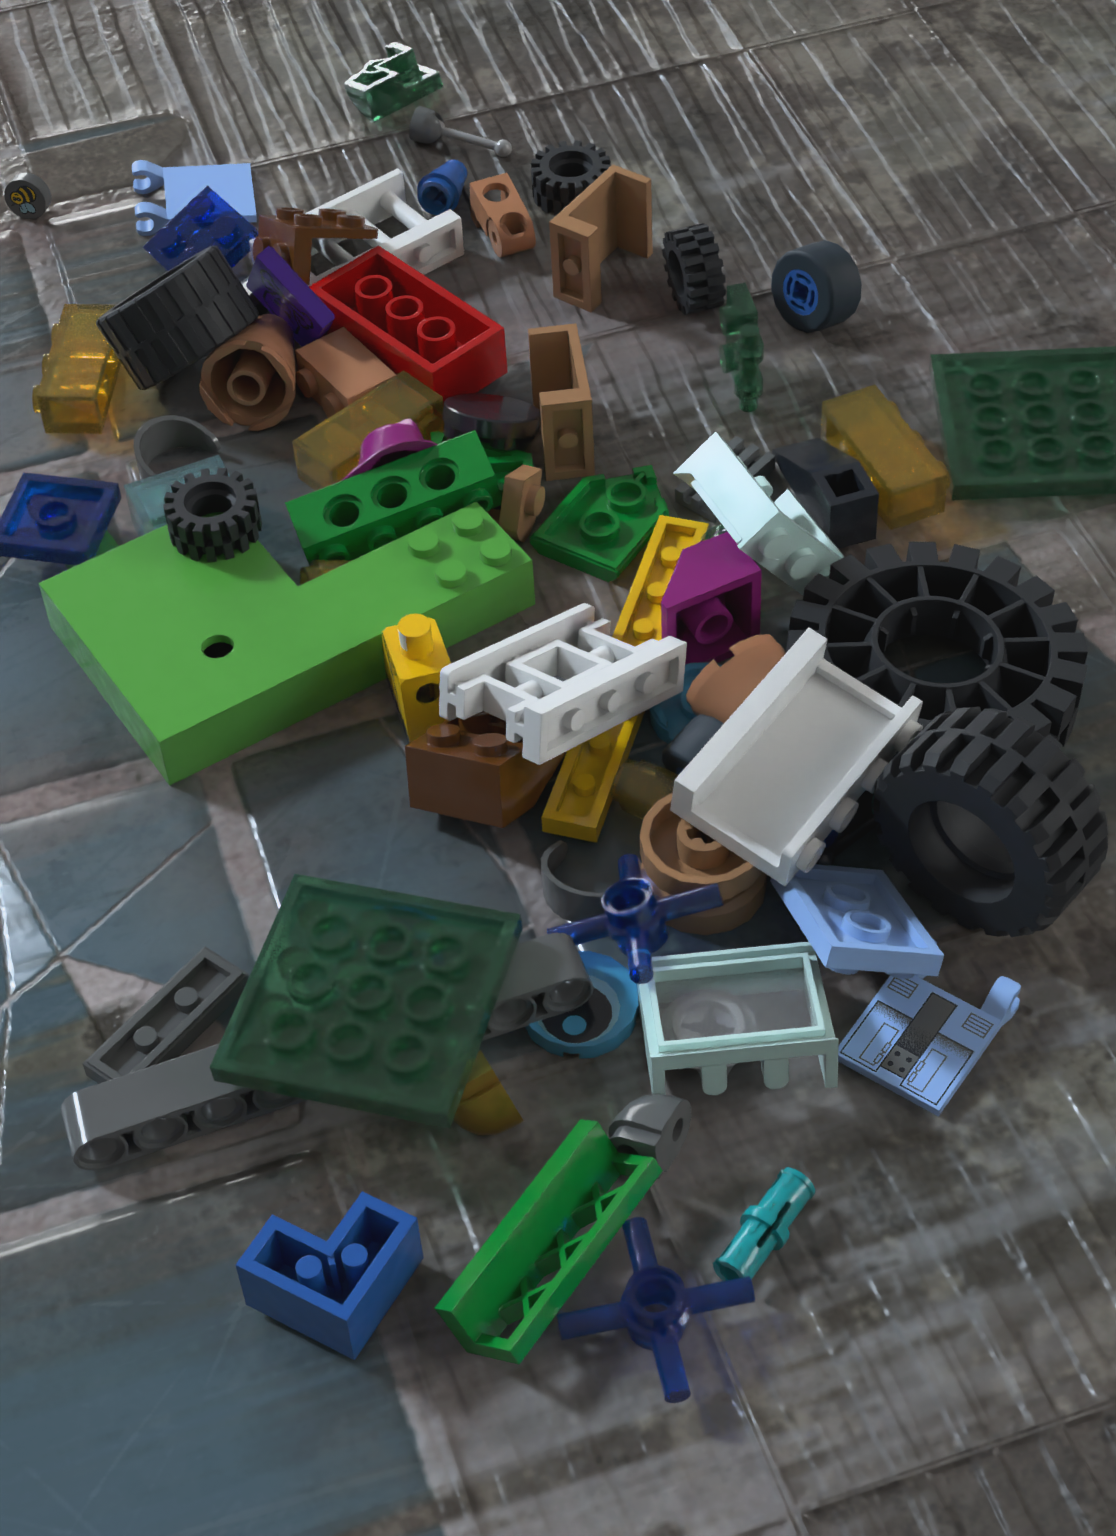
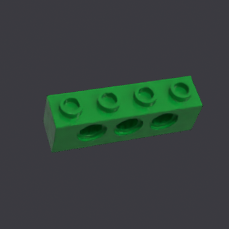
M474 430L287 501L285 505L312 574L316 577L476 501L488 512L493 508L501 506L502 497L495 473L477 432Z

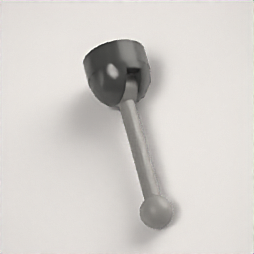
M418 106L413 113L409 127V137L412 141L431 144L443 135L495 150L496 154L500 157H507L512 151V145L508 140L502 139L496 142L445 127L441 115L432 109Z

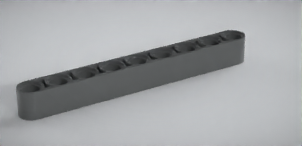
M566 933L546 934L81 1089L67 1097L61 1105V1115L73 1162L77 1167L84 1170H100L499 1036L528 1026L530 1023L572 1011L589 1000L593 994L594 986L572 937Z

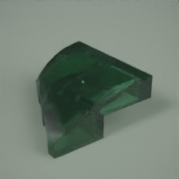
M393 42L385 47L388 58L370 60L364 65L362 71L354 74L343 83L351 101L370 121L376 122L443 88L439 71L419 65L413 48Z

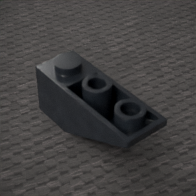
M820 438L772 449V454L776 456V463L797 499L838 549L876 539L879 493L857 459Z

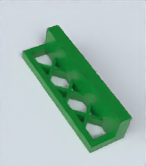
M579 1120L434 1308L467 1353L518 1365L522 1362L663 1171L654 1157L619 1153L598 1121ZM620 1175L630 1176L624 1185L608 1192ZM595 1222L589 1232L573 1239L579 1229ZM560 1269L552 1281L536 1288L544 1276ZM524 1317L509 1339L499 1337L507 1325Z

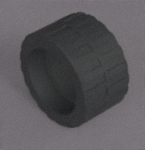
M212 245L175 266L115 305L97 319L96 325L138 389L146 390L187 368L240 333L258 318L259 310L218 246Z

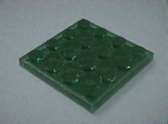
M1116 346L930 354L929 371L952 501L1116 494Z
M294 874L211 1062L210 1070L214 1081L450 1129L523 930L521 914Z

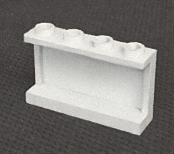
M808 628L678 775L674 781L670 811L783 886H786L799 870L808 873L815 866L825 849L824 839L832 830L841 833L848 826L858 809L859 804L856 802L865 790L871 794L874 793L878 776L884 771V767L897 751L900 752L923 729V726L917 722L923 701L912 695L901 708L823 658L828 639L811 628Z

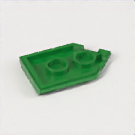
M652 465L632 468V474L605 479L604 474L583 477L532 534L530 544L540 555L606 582L617 579L650 540L659 515L669 516V510L665 499L660 494Z

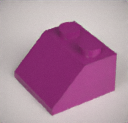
M728 532L682 549L661 600L662 639L672 636L687 642L685 665L689 663H708L713 659L719 663L735 656L729 649L731 646L747 638L760 635L762 570L751 557L737 547L738 544Z

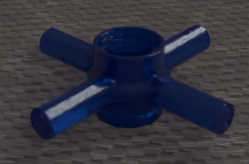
M625 854L618 860L619 881L612 884L602 895L601 904L605 913L547 929V934L556 932L566 933L572 937L575 945L606 937L616 940L620 952L627 956L631 981L637 984H645L651 981L654 975L651 954L659 950L669 937L665 921L724 906V901L718 883L660 898L655 895L650 882L642 878L639 857L634 854Z
M642 1217L631 1218L625 1221L622 1228L634 1274L627 1282L621 1301L556 1314L560 1338L562 1341L626 1328L631 1339L638 1346L653 1351L665 1401L668 1403H679L691 1396L678 1344L690 1321L691 1315L754 1303L753 1284L750 1276L685 1289L682 1279L675 1271L658 1265L647 1220ZM651 1304H662L668 1307L667 1310L658 1313L648 1312L643 1308Z

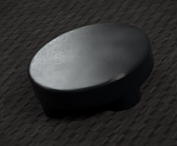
M468 393L451 396L444 401L442 417L445 422L444 435L451 439L476 430L478 437L490 439L489 445L491 447L512 451L519 448L520 440L534 439L535 435L540 431V410L527 402L515 398L493 394Z

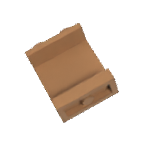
M612 164L549 222L554 298L593 312L602 303L600 263L617 247L647 259L653 254L651 178Z
M577 324L528 329L532 404L540 410L543 463L546 481L595 475L592 398Z

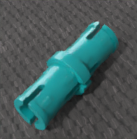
M785 1167L784 1170L781 1169L777 1179L758 1205H751L740 1217L741 1228L720 1257H717L713 1262L715 1273L726 1284L739 1290L747 1289L751 1284L752 1278L772 1250H780L785 1245L790 1235L788 1228L807 1201L815 1194V1187L807 1176L790 1167Z

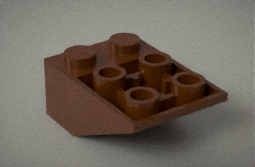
M482 711L465 720L458 717L451 721L445 720L440 724L429 727L426 733L405 746L410 807L504 828L534 807L566 752L538 765L522 757L523 739L516 743L506 740V721Z

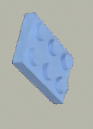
M815 864L808 873L799 870L786 886L771 878L770 882L825 968L847 975L856 974L859 970L884 972L900 979H909L914 975H939L944 954L883 870Z

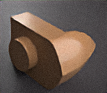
M522 465L506 475L501 510L491 509L487 512L513 540L526 541L534 526L536 516L540 514L543 508L545 488L540 486L542 469Z

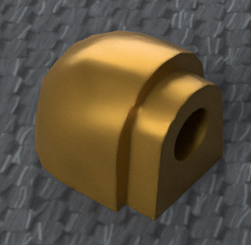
M481 1050L447 1072L440 1082V1089L443 1092L440 1098L441 1105L462 1129L477 1135H497L524 1122Z

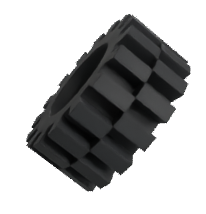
M574 140L573 146H567L566 141L559 142V148H555L550 144L545 147V152L539 150L535 154L536 159H532L531 162L534 202L537 206L542 205V210L546 213L554 209V216L558 215L611 166L609 155L606 156V151L602 148L596 150V145L590 142L585 147H582V141Z
M702 223L666 232L664 234L665 238H663L665 248L662 249L663 257L666 260L664 269L665 272H668L669 279H667L669 287H672L671 295L673 300L677 301L678 310H682V314L687 315L722 306L725 302L723 296H726V288L723 283H726V277L721 269L724 265L722 258L719 259L718 253L720 249L718 243H714V234L712 231H709V226Z
M218 467L217 474L210 475L209 468L200 469V477L195 478L192 472L184 475L185 484L176 480L171 485L172 493L166 492L164 496L165 504H163L170 541L173 546L176 545L177 551L184 556L189 552L190 558L196 561L200 560L202 554H206L208 562H217V554L224 553L225 559L228 560L235 558L234 549L237 548L241 553H244L250 549L248 541L256 543L259 538L258 531H262V520L256 488L254 489L253 482L249 478L243 480L242 473L234 471L229 477L227 468ZM213 512H225L214 517H201Z

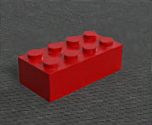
M379 245L309 286L335 315V319L327 334L342 327L348 330L396 374L398 392L436 418L443 414L444 401L447 398L459 394L476 393L508 373L503 326Z

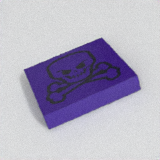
M268 246L256 256L246 287L271 314L283 318L293 330L294 339L302 347L327 335L335 319L332 311L273 247L270 248Z

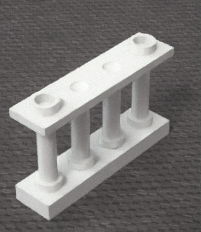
M398 168L305 213L318 215L319 209L322 208L345 210L346 215L365 217V224L377 228L375 224L394 216L409 230L390 238L378 229V239L363 240L373 248L379 245L423 275L464 255L461 217L449 209L429 220L425 219L406 204L403 172ZM255 238L249 240V245H250V251H251V257H252V263H253V264H254V258H253V243H254ZM312 238L311 256L321 253L335 267L317 276L310 271V285L308 286H311L369 250L353 257L337 244L347 238Z

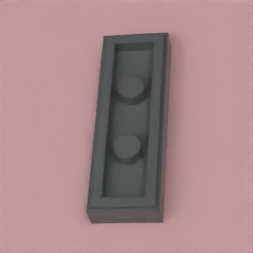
M204 946L82 1063L86 1076L99 1084L179 1057L251 986L248 973Z

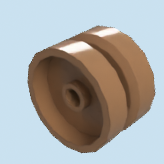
M671 793L658 800L644 816L640 831L641 883L643 885L642 892L646 906L660 922L680 932L710 935L731 931L749 921L763 904L767 874L670 811L673 794Z

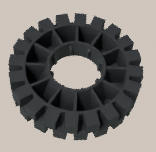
M909 542L906 562L901 560L892 544L867 548L864 565L851 554L830 565L829 578L818 573L804 588L803 601L796 600L790 616L786 648L787 653L808 628H811L828 639L823 658L901 708L912 695L923 701L917 721L923 728L936 716L945 711H955L957 708L980 707L981 711L994 708L1006 711L1008 718L1012 720L1022 717L1035 724V731L1044 737L1050 734L1063 745L1062 747L1065 746L1073 730L1088 665H1085L1088 654L1084 633H1075L1078 619L1067 602L1052 605L1055 593L1052 587L1037 575L1018 585L1021 566L1000 556H997L984 571L978 570L980 550L957 544L953 546L949 562H939L936 542ZM914 635L941 636L958 641L974 650L984 660L986 667L983 674L971 680L958 683H932L913 678L901 672L884 657L882 652H885L888 644L901 638Z

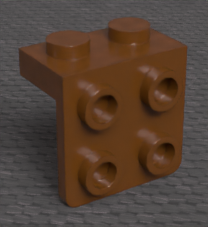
M278 207L276 208V215H259V232L253 243V258L255 261L256 256L268 246L270 248L273 247L307 285H310L312 238L378 239V228L366 225L365 217L346 215L345 210L322 208L319 209L318 215L304 214L303 209Z

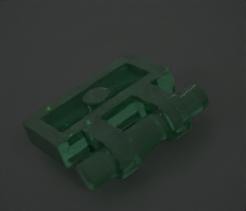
M746 283L727 285V305L720 307V324L722 332L726 336V344L720 345L719 356L724 374L731 373L734 394L739 398L740 410L753 412L757 409L758 398L763 393V377L759 364L764 359V343L759 333L758 312Z

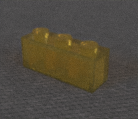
M64 304L59 323L53 324L50 353H45L42 359L43 376L40 384L34 385L32 392L33 409L35 413L41 414L45 433L102 434L121 362L97 327L96 321L115 305Z
M403 370L292 441L298 478L315 491L342 481L359 465L361 444L365 437L376 428L388 424H396L404 419H412L417 424L424 440L431 441L430 432L439 431L444 433L445 422L442 418L444 409L443 397Z
M875 384L822 402L821 439L861 463L879 493L878 514L890 530L945 512L946 491L950 487V476L945 464L935 459L926 448L919 432L909 427L901 417L897 405L893 401H888Z

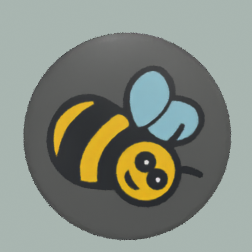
M31 173L17 174L4 191V198L10 210L24 219L33 220L41 217L50 206L52 200L47 184L40 177Z

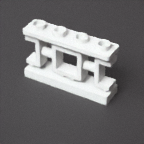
M582 603L443 667L440 671L439 716L448 721L457 717L465 720L484 711L506 721V740L516 743L523 739L522 757L541 765L683 692L687 642L668 636L659 641L652 638L634 647L611 637V621L601 618L594 622V606ZM557 675V676L562 677V678H564V679H566V680H565V681H561V680H559V679L554 678V676Z

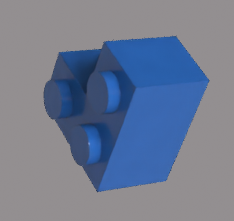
M362 1191L327 1241L272 1214L235 1266L246 1305L355 1360L424 1257L417 1217Z

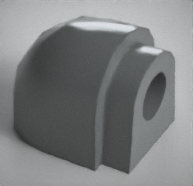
M664 1094L644 1095L631 1101L610 1124L608 1131L610 1140L619 1153L654 1157L663 1170L657 1178L660 1179L663 1172L668 1171L686 1140L691 1121L690 1102L686 1099Z

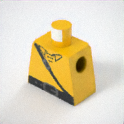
M417 613L404 616L400 619L398 625L386 627L382 631L386 679L408 744L426 733L429 727L446 720L439 716L440 671L443 667L451 664L436 620ZM429 683L430 698L434 697V701L424 703L417 700L416 693L419 688Z

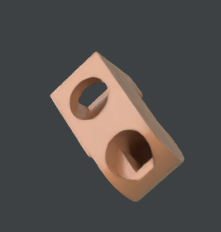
M508 173L471 182V218L476 227H482L486 236H489L496 255L501 258L534 248L536 238L531 217ZM491 190H501V201H490L484 195Z

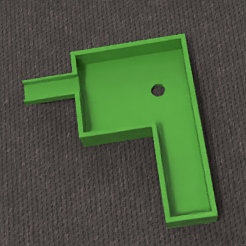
M477 501L300 586L294 583L258 540L256 543L248 541L250 549L244 553H241L237 548L234 549L235 558L226 560L223 553L217 554V562H208L206 554H202L199 561L192 560L189 552L184 556L177 551L176 545L173 546L170 541L167 524L120 546L89 508L44 527L48 544L68 568V570L39 583L50 627L169 786L386 679L382 631L386 627L398 625L400 619L406 615L417 613L427 618L435 619L445 648H448L535 605L532 559ZM213 512L201 517H214L225 512ZM224 642L233 646L232 651L221 658H210L204 655V650L214 643Z

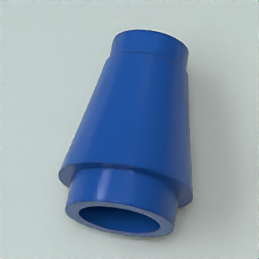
M454 159L448 160L419 181L417 187L418 201L426 212L439 215L449 209L453 211L457 207L468 175L467 169L462 162Z

